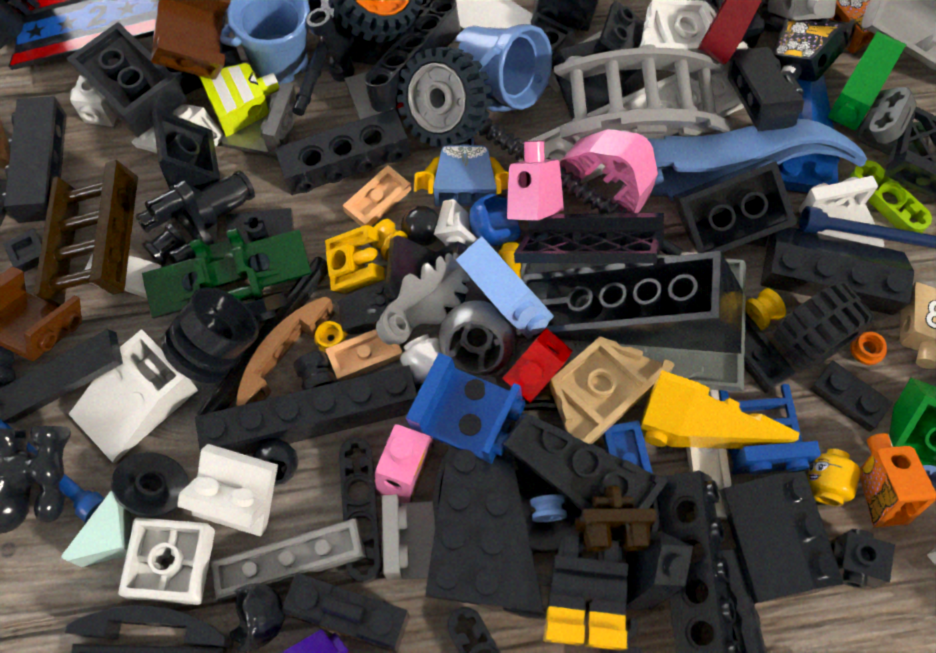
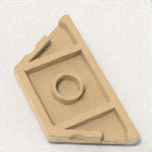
M600 336L550 380L549 387L566 432L588 444H593L653 388L661 370L670 373L675 364L667 359H664L663 363L644 357L641 350L632 347H622L617 342Z

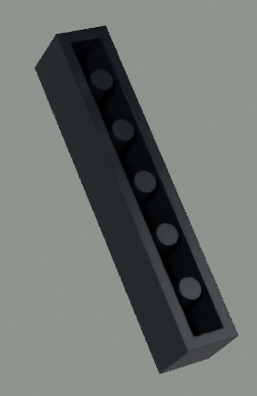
M410 365L195 416L200 452L207 444L246 455L254 453L262 443L268 440L278 439L291 444L407 415L417 396Z

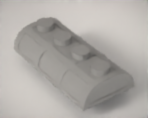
M870 0L862 19V28L874 34L878 31L905 43L906 46L903 52L936 71V0Z

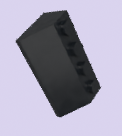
M788 227L769 235L760 286L813 297L829 286L846 282L870 310L894 315L910 304L914 270L905 252L820 233L801 232L800 229Z

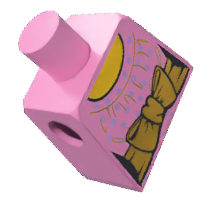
M398 424L394 425L375 471L376 495L381 497L382 495H398L399 503H412L435 446L430 436ZM390 480L396 482L401 487L390 484Z

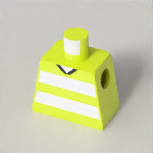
M246 63L223 68L216 80L199 76L226 137L267 116L269 109L265 96L279 90V84L274 73L256 79L250 65Z

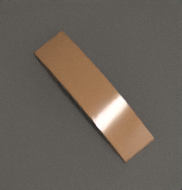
M325 296L302 306L286 317L267 335L245 369L238 390L237 406L265 400L270 395L271 390L265 379L303 333L314 339L318 326L332 319L335 311L331 299Z

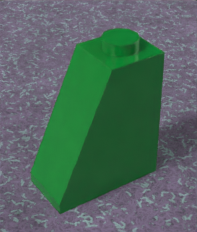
M877 31L827 117L856 131L906 44Z

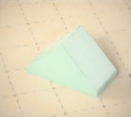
M110 491L61 557L77 566L84 567L127 555L132 532L130 512L116 501L112 491Z

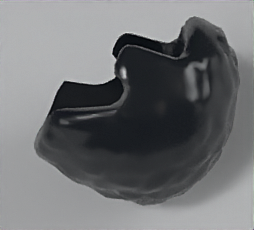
M250 583L238 587L234 590V593H238L235 603L236 613L239 617V626L230 632V638L241 644L235 649L244 653L254 651L270 643L279 634L285 620V614L282 612L283 603L281 597L269 586Z

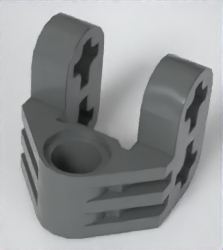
M897 87L881 90L870 107L857 134L858 139L865 145L890 155L889 163L894 160L898 138L905 131L916 108L917 102L910 89L907 87ZM913 122L920 134L926 132L921 122ZM923 138L924 142L930 150L933 144L931 138ZM913 143L908 144L907 150L920 155Z

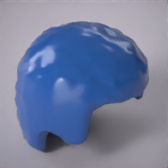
M496 193L486 195L477 200L471 207L469 214L472 233L477 239L482 236L490 246H500L512 242L521 236L518 220L507 219L508 199L495 197L497 196Z

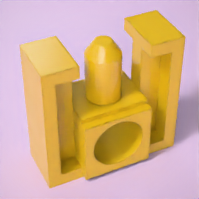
M364 225L325 240L328 275L332 291L345 294L385 280L384 267L370 263L368 267L364 268V263L376 259L378 251L371 247L363 250L358 248L370 242H380L378 229Z

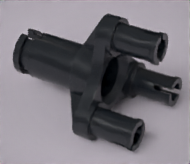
M240 170L234 172L232 176L223 177L201 190L181 180L171 185V190L152 200L146 201L145 206L147 210L137 213L135 216L137 220L141 219L138 223L146 233L169 220L178 221L189 232L193 240L201 238L204 244L212 245L217 243V218L238 208L246 200L253 199L255 191L248 177ZM190 241L168 252L172 264L197 258L190 246Z

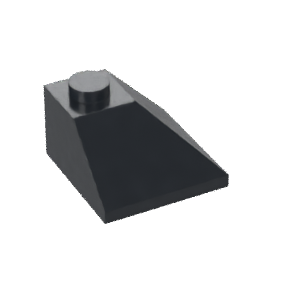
M154 108L152 118L158 163L169 189L171 190V185L181 180L199 190L220 180L212 130Z

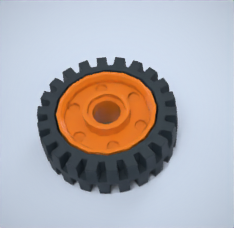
M329 0L328 3L330 8H334L333 15L336 19L343 17L341 25L345 29L350 25L353 27L352 34L358 36L361 31L364 33L363 39L370 41L374 35L376 42H383L385 37L387 41L394 40L396 36L398 38L401 37L410 28L419 13L423 0Z

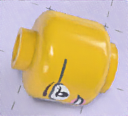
M828 449L827 453H821V456L810 464L807 479L814 499L817 502L841 507L844 502L854 499L861 469L857 463L850 460L849 453L839 449Z

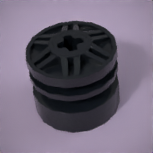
M204 287L194 292L179 315L161 337V349L166 360L176 371L187 378L200 383H217L227 376L230 369L236 365L239 357L243 356L259 334L258 322L249 308L232 294L217 288Z

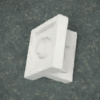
M207 444L201 449L198 475L179 493L177 507L192 511L193 516L261 537L267 530L278 465Z

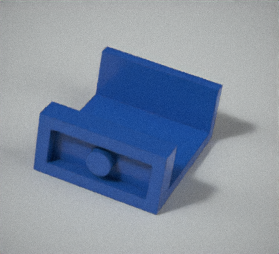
M438 353L406 416V420L412 430L426 434L437 441L460 450H469L474 453L475 457L492 464L496 454L502 455L505 448L501 444L508 436L506 432L512 420L517 422L521 417L525 407V400H522L520 385L513 383L511 390H507L456 369L451 357ZM472 379L481 380L485 384V396L479 400H471L465 395V385ZM466 414H474L481 420V429L473 436L464 435L459 429V421Z

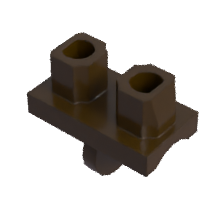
M608 485L605 497H593L594 509H584L581 518L575 519L576 531H583L587 551L609 550L612 547L610 531H622L624 550L643 551L649 547V527L657 521L655 509H633L634 498L622 497L618 485Z

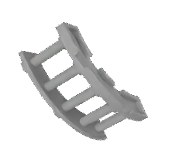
M652 44L585 57H569L565 63L554 66V73L571 82L575 117L571 123L560 126L561 138L575 144L580 138L607 129L617 131L637 129L638 134H664L668 128L679 130V135L685 137L706 136L733 131L732 122L720 117V114L716 113L711 75L724 71V65L708 55L683 49L656 48ZM642 69L647 103L645 109L627 111L623 107L620 70ZM656 69L676 73L680 109L664 108L663 105H660ZM606 73L610 110L607 114L589 117L587 116L583 78ZM690 78L695 81L699 80L703 111H697V107L693 106Z

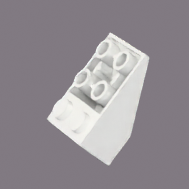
M142 329L120 347L123 364L94 379L69 413L72 419L113 463H116L198 391L189 378L175 370L166 360L162 349Z

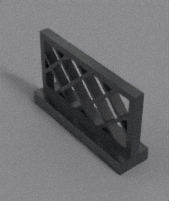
M916 107L905 131L898 138L894 160L886 165L884 176L936 199V160L934 159L936 158V152L931 153L923 138L930 137L936 147V116ZM913 120L920 121L926 132L920 134ZM913 143L920 155L907 150L908 144Z
M664 213L553 214L540 220H528L529 230L514 252L515 263L657 264L660 249H664Z

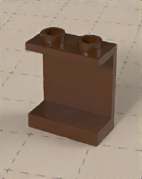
M158 0L151 63L216 80L224 67L225 54L219 53L223 15L230 5V0Z
M12 266L0 274V346L34 362L82 324L79 297L74 295L57 307L26 292L24 271Z

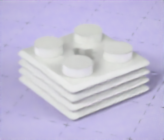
M136 518L133 523L118 594L133 600L201 604L214 539V528L208 523ZM171 553L175 560L167 569L161 565L162 559H168Z

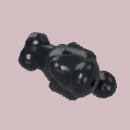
M33 426L30 431V437L33 443L39 447L37 455L27 451L28 430L0 429V534L15 530L26 519L30 511L29 496L33 484H38L41 489L34 504V514L37 520L52 522L61 515L65 499L60 490L59 483L64 477L63 451L70 438V427Z

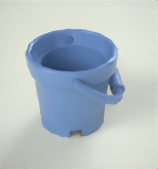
M230 0V5L227 9L229 23L222 29L220 40L228 46L237 47L241 45L253 73H257L260 77L274 73L279 85L281 83H290L295 80L294 75L302 70V74L304 73L308 64L307 33L309 26L306 21L310 13L308 0ZM232 31V33H233V35L235 36V38H230V37H227V36H228V35L230 34V32Z
M518 24L509 28L473 25L466 27L458 34L455 40L461 42L458 48L464 50L463 52L473 55V61H479L483 66L479 71L486 72L489 79L484 81V84L491 85L492 92L486 93V98L492 99V106L486 109L492 112L523 110L532 106L542 96L549 84L552 69V49L549 38L541 28L530 24Z

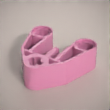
M610 129L580 138L560 160V169L565 167L567 174L573 172V178L580 177L583 180L602 163L605 166L602 172L606 175L603 178L606 183H609L611 180L614 183H617L619 180L625 183L614 196L611 203L615 204L618 202L620 209L627 208V213H639L649 200L658 175L651 143L647 138L638 133Z

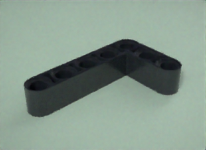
M423 0L413 24L366 74L364 81L373 110L387 112L394 109L400 103L397 102V95L403 94V91L397 89L399 81L405 80L400 74L403 69L408 68L406 63L410 59H414V55L426 49L448 47L458 36L461 29L457 2L455 0Z

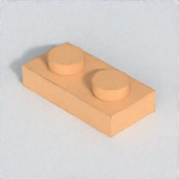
M387 165L342 205L343 210L360 226L369 225L372 227L411 191V183Z
M376 329L325 349L338 382L352 379L397 361L402 355L399 344L388 345L384 343L378 336Z

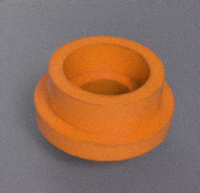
M863 332L850 343V351L858 362L864 365H876L885 358L887 344L880 334L876 332ZM863 346H867L871 353L867 352Z

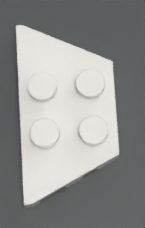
M652 0L647 8L640 46L652 44L656 48L683 49L707 55L697 48L716 16L715 10L706 1ZM743 41L739 44L736 50L749 48L747 44Z

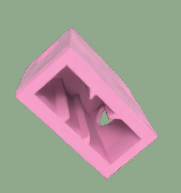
M543 140L524 141V161L512 163L509 166L507 219L540 220L564 211L559 160L545 159Z

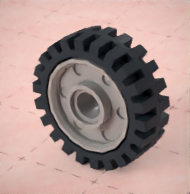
M437 47L419 52L414 55V59H410L406 63L408 68L403 69L400 74L405 79L404 81H399L397 89L403 91V94L397 95V102H403L404 107L398 109L400 116L407 115L403 123L406 127H413L410 133L414 137H420L419 141L425 144L430 143V146H451L468 141V139L477 135V131L483 129L485 124L482 121L487 120L490 112L485 109L492 106V99L486 98V93H491L492 89L491 85L484 84V81L489 79L486 72L479 71L483 66L479 61H473V55L463 52L464 50L459 48Z

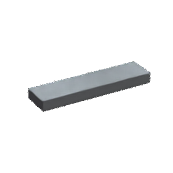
M354 518L210 561L215 596L217 600L222 601L237 596L238 593H234V590L246 584L259 583L272 586L294 579L296 573L306 576L366 558L359 522Z

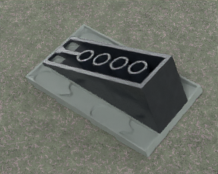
M721 251L681 256L659 255L657 264L522 263L521 280L554 315L546 328L573 350L558 372L601 336L617 342L622 347H632L643 351L642 356L663 363L664 359L670 360L675 364L670 373L699 382L709 387V390L744 392L746 264L744 260L725 259ZM514 326L515 347L509 361L510 369L542 332L533 335L528 340Z

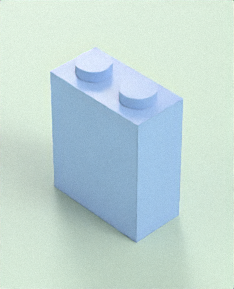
M482 236L456 259L503 316L528 340L533 335L542 332L547 327L548 322L554 317Z

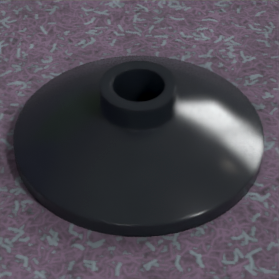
M142 452L125 458L117 465L111 479V490L116 501L129 512L140 516L157 517L171 513L178 508L179 493L189 482L185 470L174 459L160 453ZM144 489H150V490H152L153 492H148V491H145Z

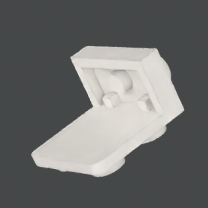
M873 176L864 178L850 177L841 183L831 185L822 183L810 189L798 210L801 214L804 207L812 206L821 208L830 217L875 224L865 203L877 189L878 185ZM827 229L823 232L818 231V233L884 247L882 239Z

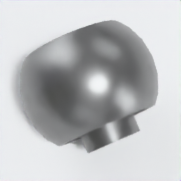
M468 301L453 308L443 320L439 330V347L442 354L453 359L456 369L468 374L487 376L500 370L510 359L515 347V333L512 323L503 316L494 304L485 301ZM464 326L462 332L455 333V331ZM480 328L486 332V335L478 337L473 335L470 330ZM494 338L496 347H494L492 350H488Z

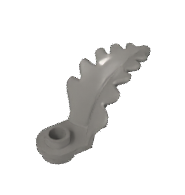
M448 253L445 256V261L442 256H439L436 259L435 270L429 263L423 264L420 279L413 274H408L403 278L398 298L388 304L376 323L377 334L384 343L393 345L405 342L412 330L420 324H442L447 316L445 307L455 308L461 304L455 292L467 293L468 287L463 283H468L471 279L456 261L459 257L457 253H454L453 256Z

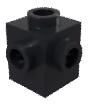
M850 529L830 542L844 584L860 589H865L867 586L877 588L890 583L895 544L875 539L871 532L862 529Z

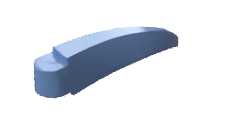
M798 119L795 126L784 129L757 131L753 125L706 136H664V139H647L653 147L658 171L650 196H668V199L674 201L673 195L765 159L777 161V164H780L794 157L817 153L839 156L859 167H862L867 160L862 149L849 138L829 126L809 119Z

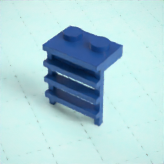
M782 384L780 386L783 398L737 402L740 403L739 408L742 412L785 409L787 418L773 420L799 432L798 440L795 443L728 449V453L731 454L733 461V475L749 473L751 475H761L774 471H803L810 468L809 464L821 456L818 441H802L789 384ZM718 391L720 401H725V399L729 398L728 391Z

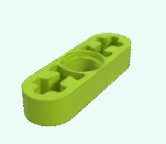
M866 160L862 167L856 166L850 177L864 178L863 176L868 174L874 177L877 185H881L878 190L874 191L868 202L895 228L923 233L932 222L929 210L899 182L884 176L885 169L878 163ZM882 193L893 194L898 203L890 204L883 199ZM903 206L905 209L902 212H899V210ZM915 218L917 222L912 223L910 220Z

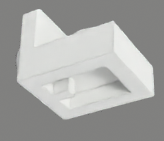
M454 199L443 201L434 235L446 247L459 241L469 248L478 240L468 231L470 227L469 213Z

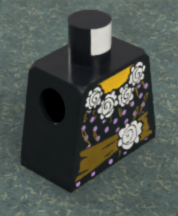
M786 19L772 51L774 56L780 61L781 71H791L795 78L812 82L819 80L846 48L842 24Z

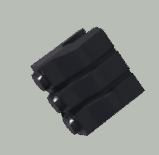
M386 282L366 286L337 301L343 332L352 335L367 333L376 329V323L380 319L381 314L388 304L394 301L386 296Z

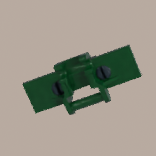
M237 228L227 230L229 240L206 245L201 238L190 241V246L197 258L142 273L152 318L155 319L181 311L194 292L204 287L216 288L249 278L250 285L226 292L232 294L240 301L251 298L259 300L264 298L262 291L264 287L312 274L300 229L245 244L243 236Z

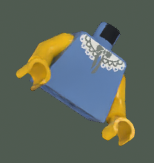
M473 137L456 145L442 147L440 157H435L424 171L415 173L414 192L424 189L428 190V194H433L434 186L435 206H442L443 201L454 199L460 206H473L477 200L486 195L496 192L497 194H502V190L508 189L509 171H505L496 158L489 156L486 146L474 145Z

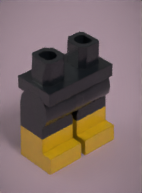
M563 535L558 553L552 560L543 641L578 646L584 644L587 647L619 651L627 649L625 619L628 563H622L621 542L611 540L612 547L609 550L597 551V560L582 558L584 538ZM585 604H587L586 626H584Z

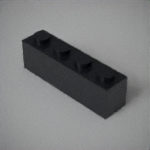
M55 96L17 99L15 112L11 116L13 134L8 142L10 160L9 164L5 167L7 185L6 192L2 194V203L5 210L9 211L18 223L46 221L52 179L55 177L61 178L67 114Z

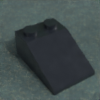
M117 22L67 57V60L117 118L138 138L154 126L152 118L154 108L171 113L186 102L187 98L176 77L165 66L151 63L152 54L126 28Z

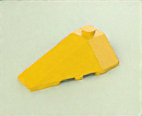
M661 370L647 398L640 421L644 440L658 447L667 445L670 447L742 449L746 446L795 443L800 434L763 414L754 413L748 415L741 411L739 402L731 398L719 401L708 395L709 387Z

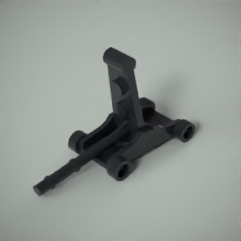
M308 0L310 13L306 21L311 33L320 36L310 65L306 68V75L300 91L295 97L296 101L292 111L298 116L304 115L308 104L311 102V95L317 79L321 76V69L328 50L331 54L328 68L335 81L344 82L345 78L353 76L355 72L349 57L362 32L360 31L358 36H355L351 33L353 29L351 25L345 29L341 25L343 17L335 18L333 15L334 8H330L329 0Z

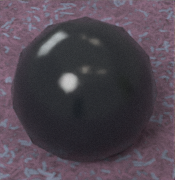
M415 206L409 209L402 218L401 231L408 235V240L422 246H428L437 240L434 232L439 216L430 207Z
M278 439L265 441L256 449L252 456L278 465L274 486L288 482L298 469L299 459L297 453L286 441Z

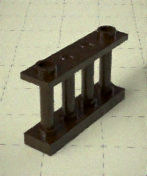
M118 160L105 163L103 182L75 189L59 177L52 179L33 295L59 307L65 302L66 289L88 283H94L112 295L125 292L138 176ZM101 196L99 210L78 215L79 202ZM97 224L95 239L73 244L75 230ZM93 253L91 269L69 274L71 259Z

